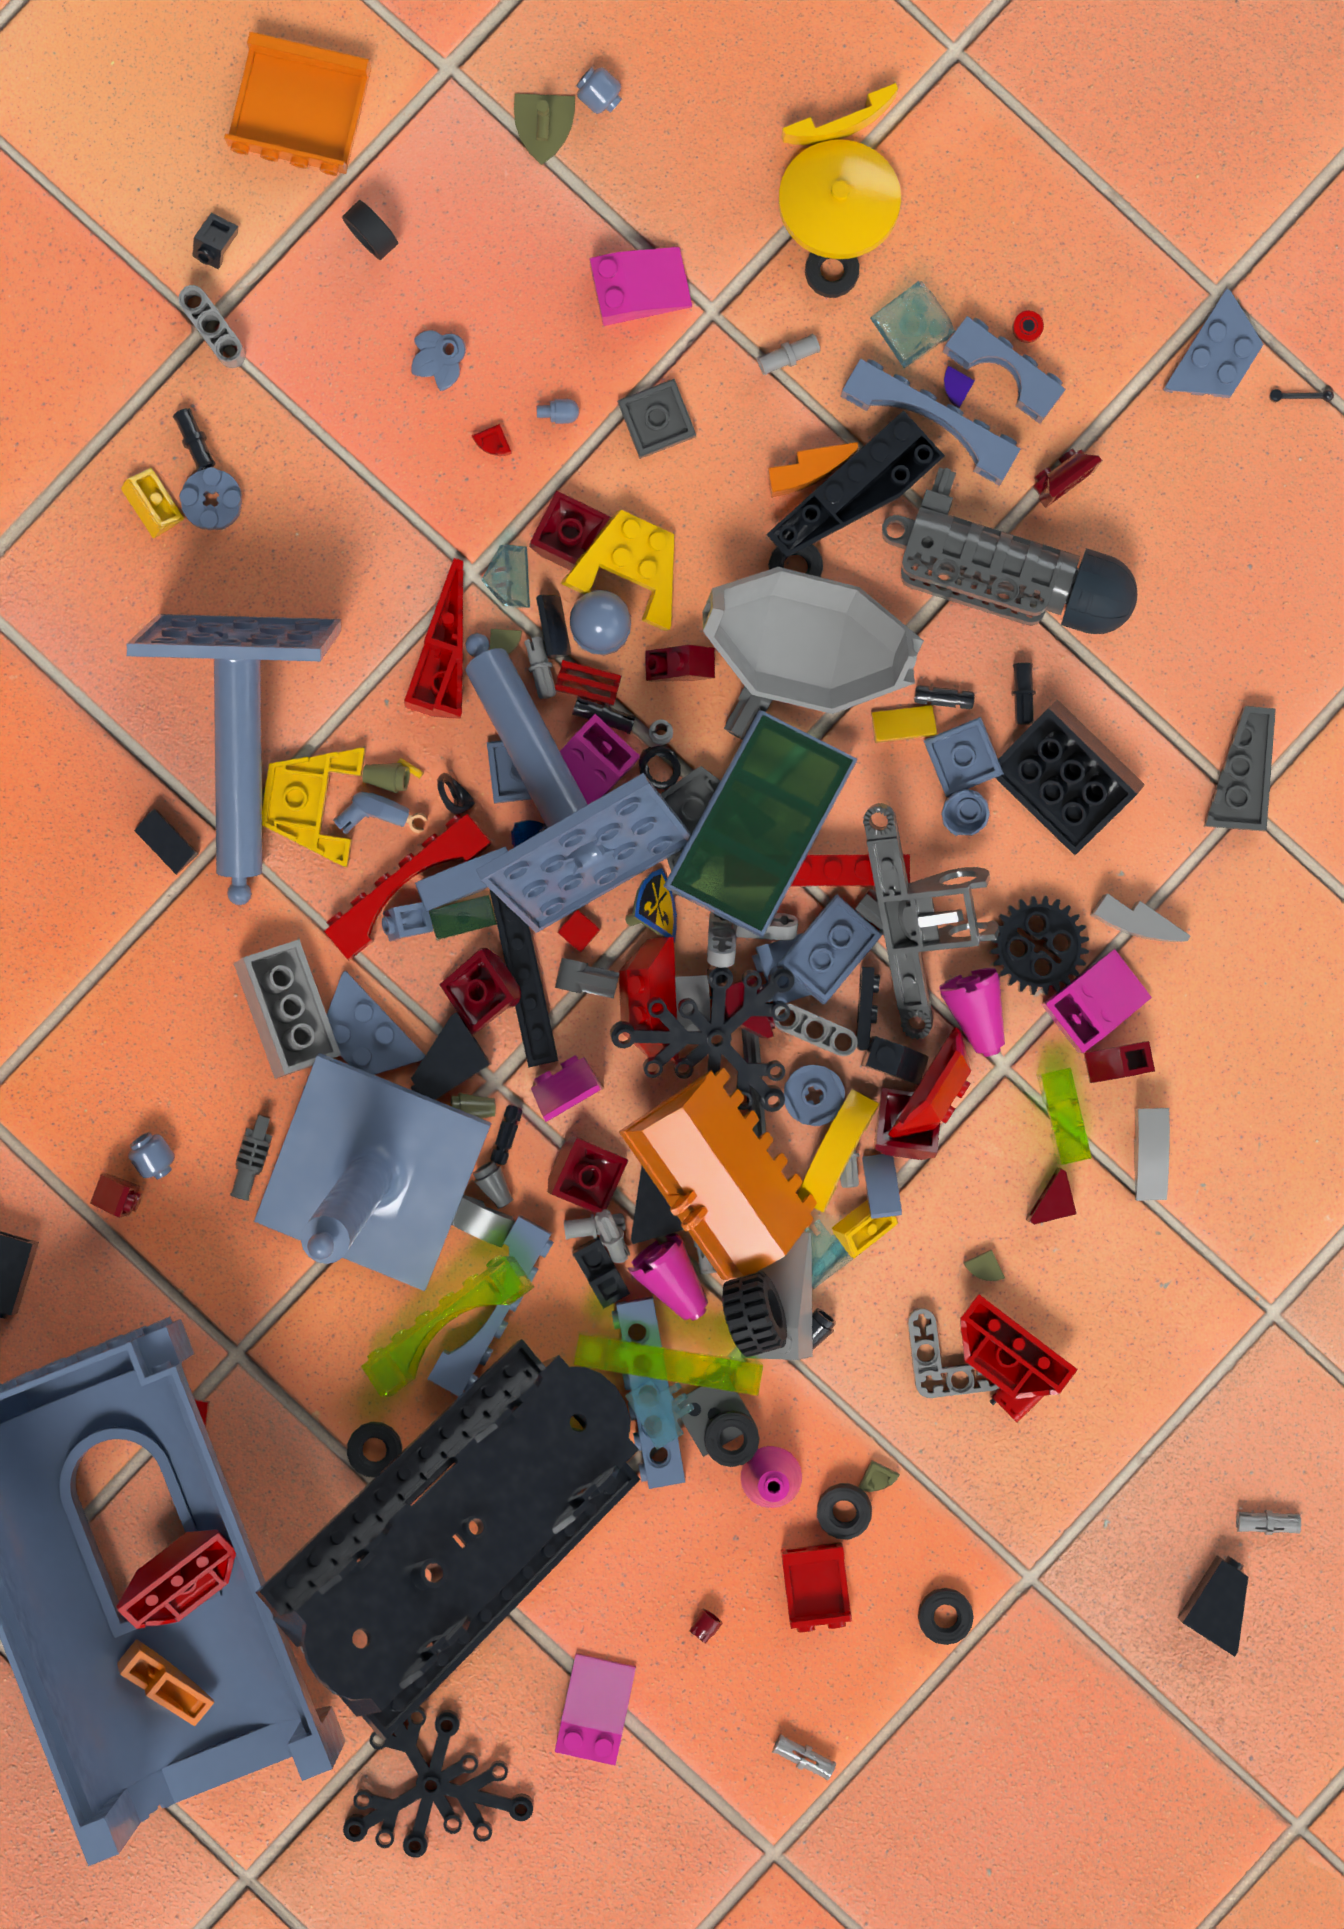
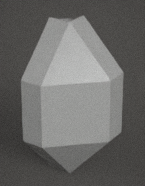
M776 567L712 588L702 612L704 634L751 695L834 714L915 684L913 668L924 640L860 587Z

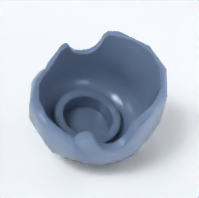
M965 789L956 791L946 799L941 815L944 826L956 836H972L987 825L990 810L988 801L979 792Z

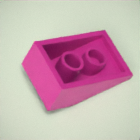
M680 247L621 251L590 258V268L603 326L692 308Z
M575 1654L555 1746L556 1753L616 1765L636 1666Z

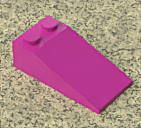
M574 1055L560 1064L563 1068L561 1071L554 1075L547 1071L534 1079L536 1085L531 1090L545 1122L603 1089L585 1057L578 1059Z

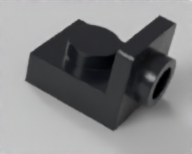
M211 213L194 236L192 256L205 265L219 269L223 262V254L237 236L239 226Z

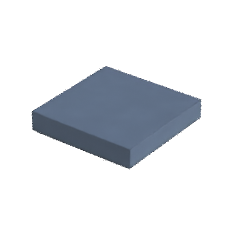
M981 717L923 740L946 797L951 796L956 791L969 789L1004 774Z
M487 742L494 804L531 800L532 798L503 742Z

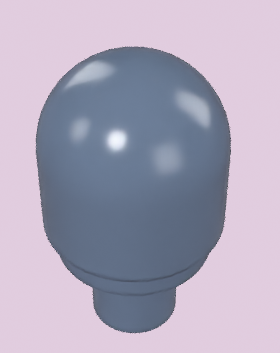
M555 399V401H550V405L536 406L537 418H550V421L555 422V424H569L578 418L579 407L571 399Z

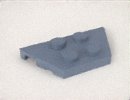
M1229 289L1224 291L1163 389L1164 391L1173 393V391L1191 393V395L1200 396L1208 394L1221 398H1230L1264 344Z
M344 971L327 1013L341 1057L349 1065L373 1075L422 1061L426 1055L347 971Z

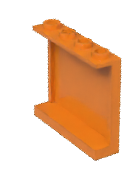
M249 31L247 40L249 52L230 131L229 134L225 133L224 135L228 147H231L230 150L242 155H248L249 152L260 154L261 158L272 162H278V159L290 161L291 165L302 169H307L308 165L320 168L322 173L337 176L338 172L346 174L371 73L369 59Z

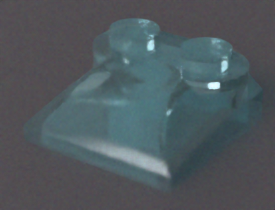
M917 281L870 317L903 368L914 363L938 344L946 342L955 332L950 318L934 294L922 281Z

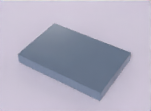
M835 895L777 965L789 968L796 982L820 1003L826 1004L883 934L839 895Z

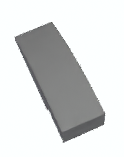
M1108 893L1102 896L1090 916L1107 926L1143 939L1162 942H1186L1191 937L1143 902H1136L1130 909Z
M1169 1108L1135 1109L1134 1172L1136 1201L1167 1200L1170 1147Z

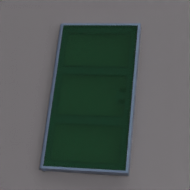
M759 710L666 880L664 887L763 938L854 769L857 758Z

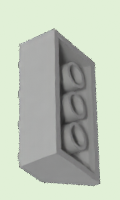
M300 939L243 957L234 963L275 1079L313 1066L319 1053L331 1058L341 1055Z

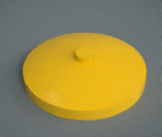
M850 140L823 141L808 147L798 154L785 170L779 188V212L787 232L804 249L825 258H855L877 248L892 232L900 211V185L891 165L874 149Z

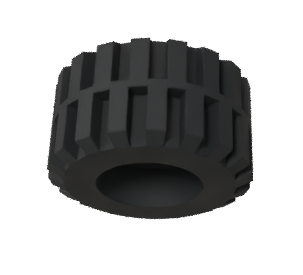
M760 1271L726 1281L722 1291L723 1311L730 1335L739 1351L744 1356L751 1357L784 1347L787 1339L785 1313L776 1287L767 1274Z

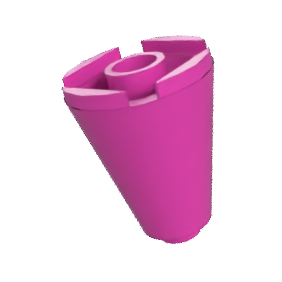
M995 968L977 969L971 971L972 975L962 978V975L955 976L945 981L939 987L940 995L973 1049L978 1054L983 1053L984 1057L998 1054L1001 1052L1000 1047L1005 1045L1000 977Z
M677 1233L668 1234L665 1236L668 1241L660 1245L656 1240L642 1250L631 1262L634 1268L628 1267V1271L683 1320L691 1319L694 1321L706 1312L705 1307L708 1304V1300L683 1240Z
M765 1446L759 1448L753 1458L746 1462L741 1470V1485L746 1496L755 1504L765 1508H778L788 1504L798 1494L802 1483V1471L798 1461L789 1451L780 1447ZM771 1481L778 1482L776 1485L773 1486L768 1485Z

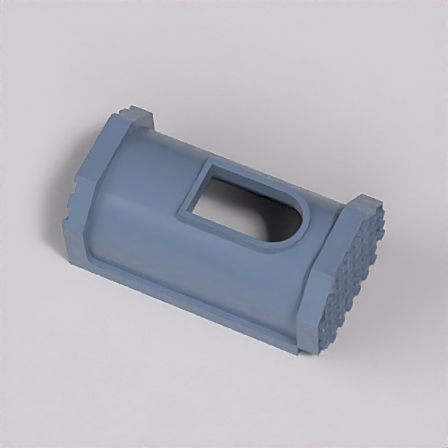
M171 1317L157 1321L148 1327L143 1326L125 1335H119L95 1347L91 1346L67 1358L64 1357L51 1362L39 1369H33L3 1384L0 1383V1640L88 1866L118 1855L139 1824L150 1817L149 1814L158 1809V1805L161 1808H168L177 1802L290 1757H293L301 1780L304 1781L333 1769L346 1741L333 1707L327 1706L315 1709L287 1635L272 1619L275 1615L255 1593L266 1581L182 1368V1361L194 1355L193 1348L182 1320L179 1319L172 1322ZM122 1439L144 1447L152 1454L161 1469L185 1533L218 1530L234 1547L236 1557L233 1562L229 1583L179 1622L158 1626H145V1628L136 1629L117 1610L116 1606L119 1600L82 1508L76 1488V1476L82 1458L90 1448L100 1442ZM136 1639L173 1664L214 1700V1704L196 1726L191 1725L147 1697L144 1689L120 1675L117 1662Z

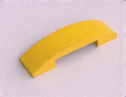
M894 83L869 93L866 99L867 108L815 128L811 117L782 128L781 138L783 143L815 145L823 141L839 140L862 130L878 119L890 107L897 96V84Z
M853 1089L851 1090L825 1135L798 1193L801 1201L811 1194L817 1202L814 1208L823 1213L825 1212L838 1187L837 1183L863 1132L867 1130L880 1103Z

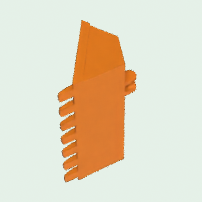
M725 1068L720 1069L715 1074L712 1071L707 1072L619 1131L624 1141L671 1206L670 1211L672 1214L678 1216L682 1222L681 1227L684 1231L690 1233L722 1280L740 1278L756 1273L786 1256L804 1230L813 1222L814 1218L810 1213L817 1204L811 1194L802 1201L796 1194V1191L802 1184L798 1174L792 1175L788 1180L782 1174V1169L788 1163L785 1155L779 1153L772 1159L767 1152V1149L773 1143L770 1133L765 1132L759 1138L756 1136L752 1128L759 1121L757 1114L752 1110L744 1117L738 1110V1106L744 1100L741 1091L737 1089L730 1095L727 1094L723 1085L730 1076Z

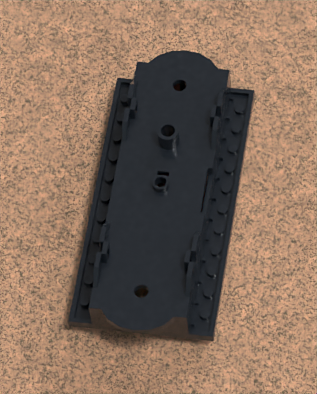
M522 1339L518 1340L255 1592L275 1615L272 1619L296 1647L300 1646L302 1653L305 1655L306 1662L317 1680L333 1694L338 1695L356 1717L362 1716L381 1740L388 1739L641 1480L627 1464V1461L639 1449L629 1438L631 1421L626 1402L616 1386L601 1373L587 1367H569L560 1355L541 1362ZM572 1416L583 1427L580 1432L572 1429L570 1425ZM452 1464H454L434 1485H432V1486L411 1506V1504H412L435 1480H437ZM471 1521H474L478 1526L476 1534H473L469 1529ZM454 1535L465 1545L463 1548L453 1538ZM426 1568L431 1573V1581L427 1580L425 1576ZM358 1629L364 1631L368 1639L366 1646L362 1649L356 1647L352 1640L354 1632Z

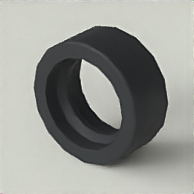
M359 200L342 216L344 223L354 236L379 260H382L398 245V241L392 231L363 201Z

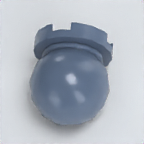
M594 590L585 593L575 602L570 612V629L574 641L582 650L605 656L617 652L625 645L631 630V616L627 604L620 596L607 590Z

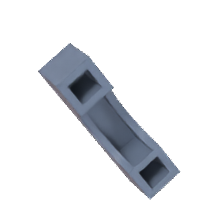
M967 316L946 343L943 353L966 370L982 363H994L1007 369L1014 377L1018 387L1016 407L1041 424L1065 391V388L1061 386L1063 384L1062 381L1054 374L1048 372L1046 375L1038 369L1037 362L1026 354L1021 356L1015 352L1013 345L1004 337L999 336L996 338L988 332L989 328L984 322L977 318L972 320Z

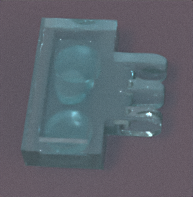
M819 1219L814 1222L817 1230L821 1232L819 1235L816 1236L810 1227L804 1230L806 1233H811L813 1289L853 1260L834 1234L831 1236Z
M653 1379L625 1395L657 1450L684 1434L677 1419L695 1409L692 1403L685 1405L681 1409L678 1404L688 1399L685 1392L675 1398L672 1396V1393L682 1388L679 1382L660 1392Z

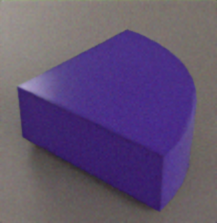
M948 366L944 375L945 392L949 401L955 407L960 408L975 380Z

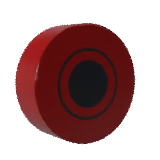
M1030 310L1019 313L1012 325L1014 336L1023 343L1036 341L1044 329L1042 317Z

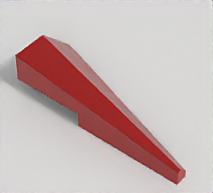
M453 558L425 636L424 646L404 699V706L432 717L461 719L464 562Z

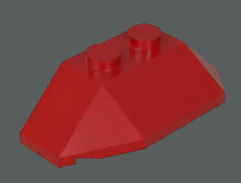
M674 937L647 939L619 970L621 1021L630 1023L635 1030H669L659 1018L652 1017L647 1010V1003L653 997L662 998L667 1009L677 1019ZM655 1003L651 1010L653 1012L660 1011L662 1004ZM623 1032V1033H622L624 1036H626L627 1038H629V1033H627V1032ZM634 1043L648 1058L654 1057L667 1045L660 1043ZM678 1052L673 1058H671L669 1061H676V1060H678V1059H679V1052Z
M954 1027L888 1133L892 1138L933 1130L941 1121L946 1124L956 1109L951 1106L956 1096L962 1098L971 1084L966 1080L971 1073V1068L960 1029Z
M980 1294L975 1297L960 1317L964 1361L1014 1399L1059 1395L1078 1370Z
M218 1530L186 1532L135 1572L116 1606L117 1610L136 1629L145 1628V1626H158L179 1622L229 1583L233 1562L236 1557L234 1547Z

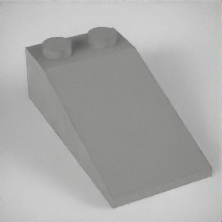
M803 1232L786 1256L758 1271L767 1274L779 1294L787 1324L786 1344L782 1348L751 1357H746L741 1353V1358L801 1360L813 1357L811 1233Z

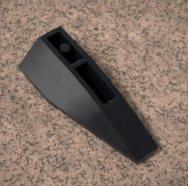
M903 410L766 535L788 558L900 498L941 461L945 455Z

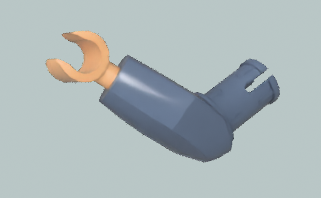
M368 792L355 794L352 799L353 803L338 817L333 819L340 830L343 828L342 831L345 834H348L365 816L367 818H377L400 827H404L405 823H408L411 830L416 833H420L424 829L416 827L413 822L414 819L421 818L424 821H428V817L424 813H416L412 816L409 814V808L388 798Z

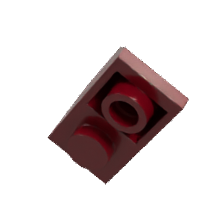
M682 645L645 651L646 681H698L714 679L715 648Z
M747 978L746 983L752 985L756 982V979ZM742 980L732 983L726 989L725 1020L743 1006L744 985ZM762 984L757 989V993L763 988ZM751 1016L739 1026L760 1038L768 1039L774 1037L772 1029H775V1023L771 1016Z
M1149 1041L1084 1053L1089 1083L1155 1072Z
M107 1173L101 1174L90 1204L119 1218L130 1215L132 1211L136 1212L141 1202L142 1194L138 1193L140 1185Z

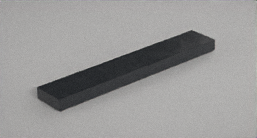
M489 889L506 967L518 983L521 991V997L515 1009L528 1068L559 1061L530 928Z

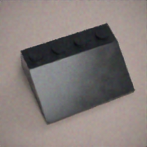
M1057 699L998 759L1004 774L996 777V779L1074 855L1091 841L1145 785Z

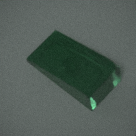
M489 895L429 910L437 941L497 925Z

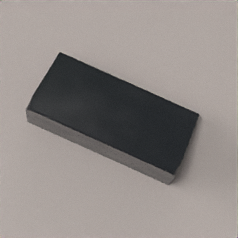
M537 595L536 600L548 658L556 659L571 655L560 596Z
M156 809L151 810L134 830L176 875L199 854Z

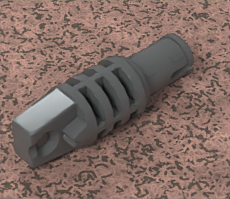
M258 1115L254 1129L246 1128L235 1163L238 1172L232 1192L230 1193L232 1197L249 1201L255 1177L263 1170L273 1135L266 1134L270 1121L269 1117Z

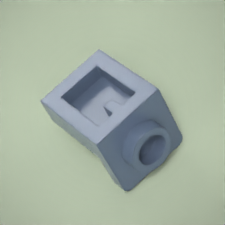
M422 902L394 907L383 912L382 928L384 933L388 935L390 942L433 932L430 913L425 911Z

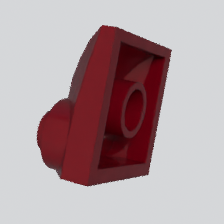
M1072 448L1058 459L1061 463L1052 471L1047 467L1034 477L1037 483L1033 485V488L1039 495L1038 499L1047 508L1094 473L1103 460L1098 455L1085 454L1082 449L1075 452Z
M556 490L529 543V547L541 557L571 571L576 565L577 560L582 554H585L593 544L594 539L612 517Z
M488 948L478 950L439 984L471 1034H476L506 1009L515 1007L521 997L520 987L502 959Z
M882 1088L877 1130L874 1139L875 1149L888 1156L916 1160L935 1158L938 1152L940 1123L933 1130L892 1138L888 1133L914 1092Z
M572 1135L563 1144L548 1178L547 1192L592 1212H602L604 1209H607L629 1160Z

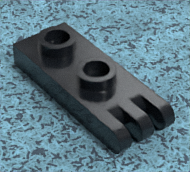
M873 967L860 968L856 1027L858 1043L856 1048L861 1051L869 1048L871 1023H877L878 1006L872 1005L873 993L879 992L880 975L874 974L875 968Z

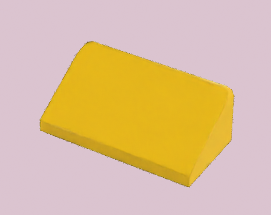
M152 468L126 479L122 485V492L152 538L160 536L185 519Z
M932 705L871 712L875 743L937 735Z
M867 1199L832 1227V1231L850 1257L854 1259L894 1228L898 1221L896 1216L871 1219Z

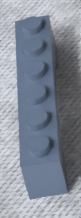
M862 359L859 360L842 390V398L865 411H868L870 406L896 407L915 412L934 421L951 433L967 450L976 465L973 472L998 486L1001 485L1021 450L1016 446L1017 442L1004 434H1001L1000 437L989 431L990 427L977 419H974L972 422L962 416L964 414L963 411L951 404H948L947 407L936 401L937 397L924 389H921L920 392L909 386L910 382L904 377L894 374L892 377L883 371L884 368L879 363L868 359L867 362Z
M521 1215L518 1216L504 1241V1244L509 1246V1268L504 1290L494 1312L484 1326L466 1343L451 1352L444 1349L428 1380L458 1397L477 1380L478 1377L473 1373L478 1364L485 1366L493 1352V1349L488 1346L494 1336L498 1339L502 1336L508 1325L504 1318L509 1309L513 1312L516 1311L523 1298V1295L519 1294L524 1282L530 1285L539 1270L534 1267L539 1255L545 1258L554 1243L549 1240L552 1234L550 1231Z

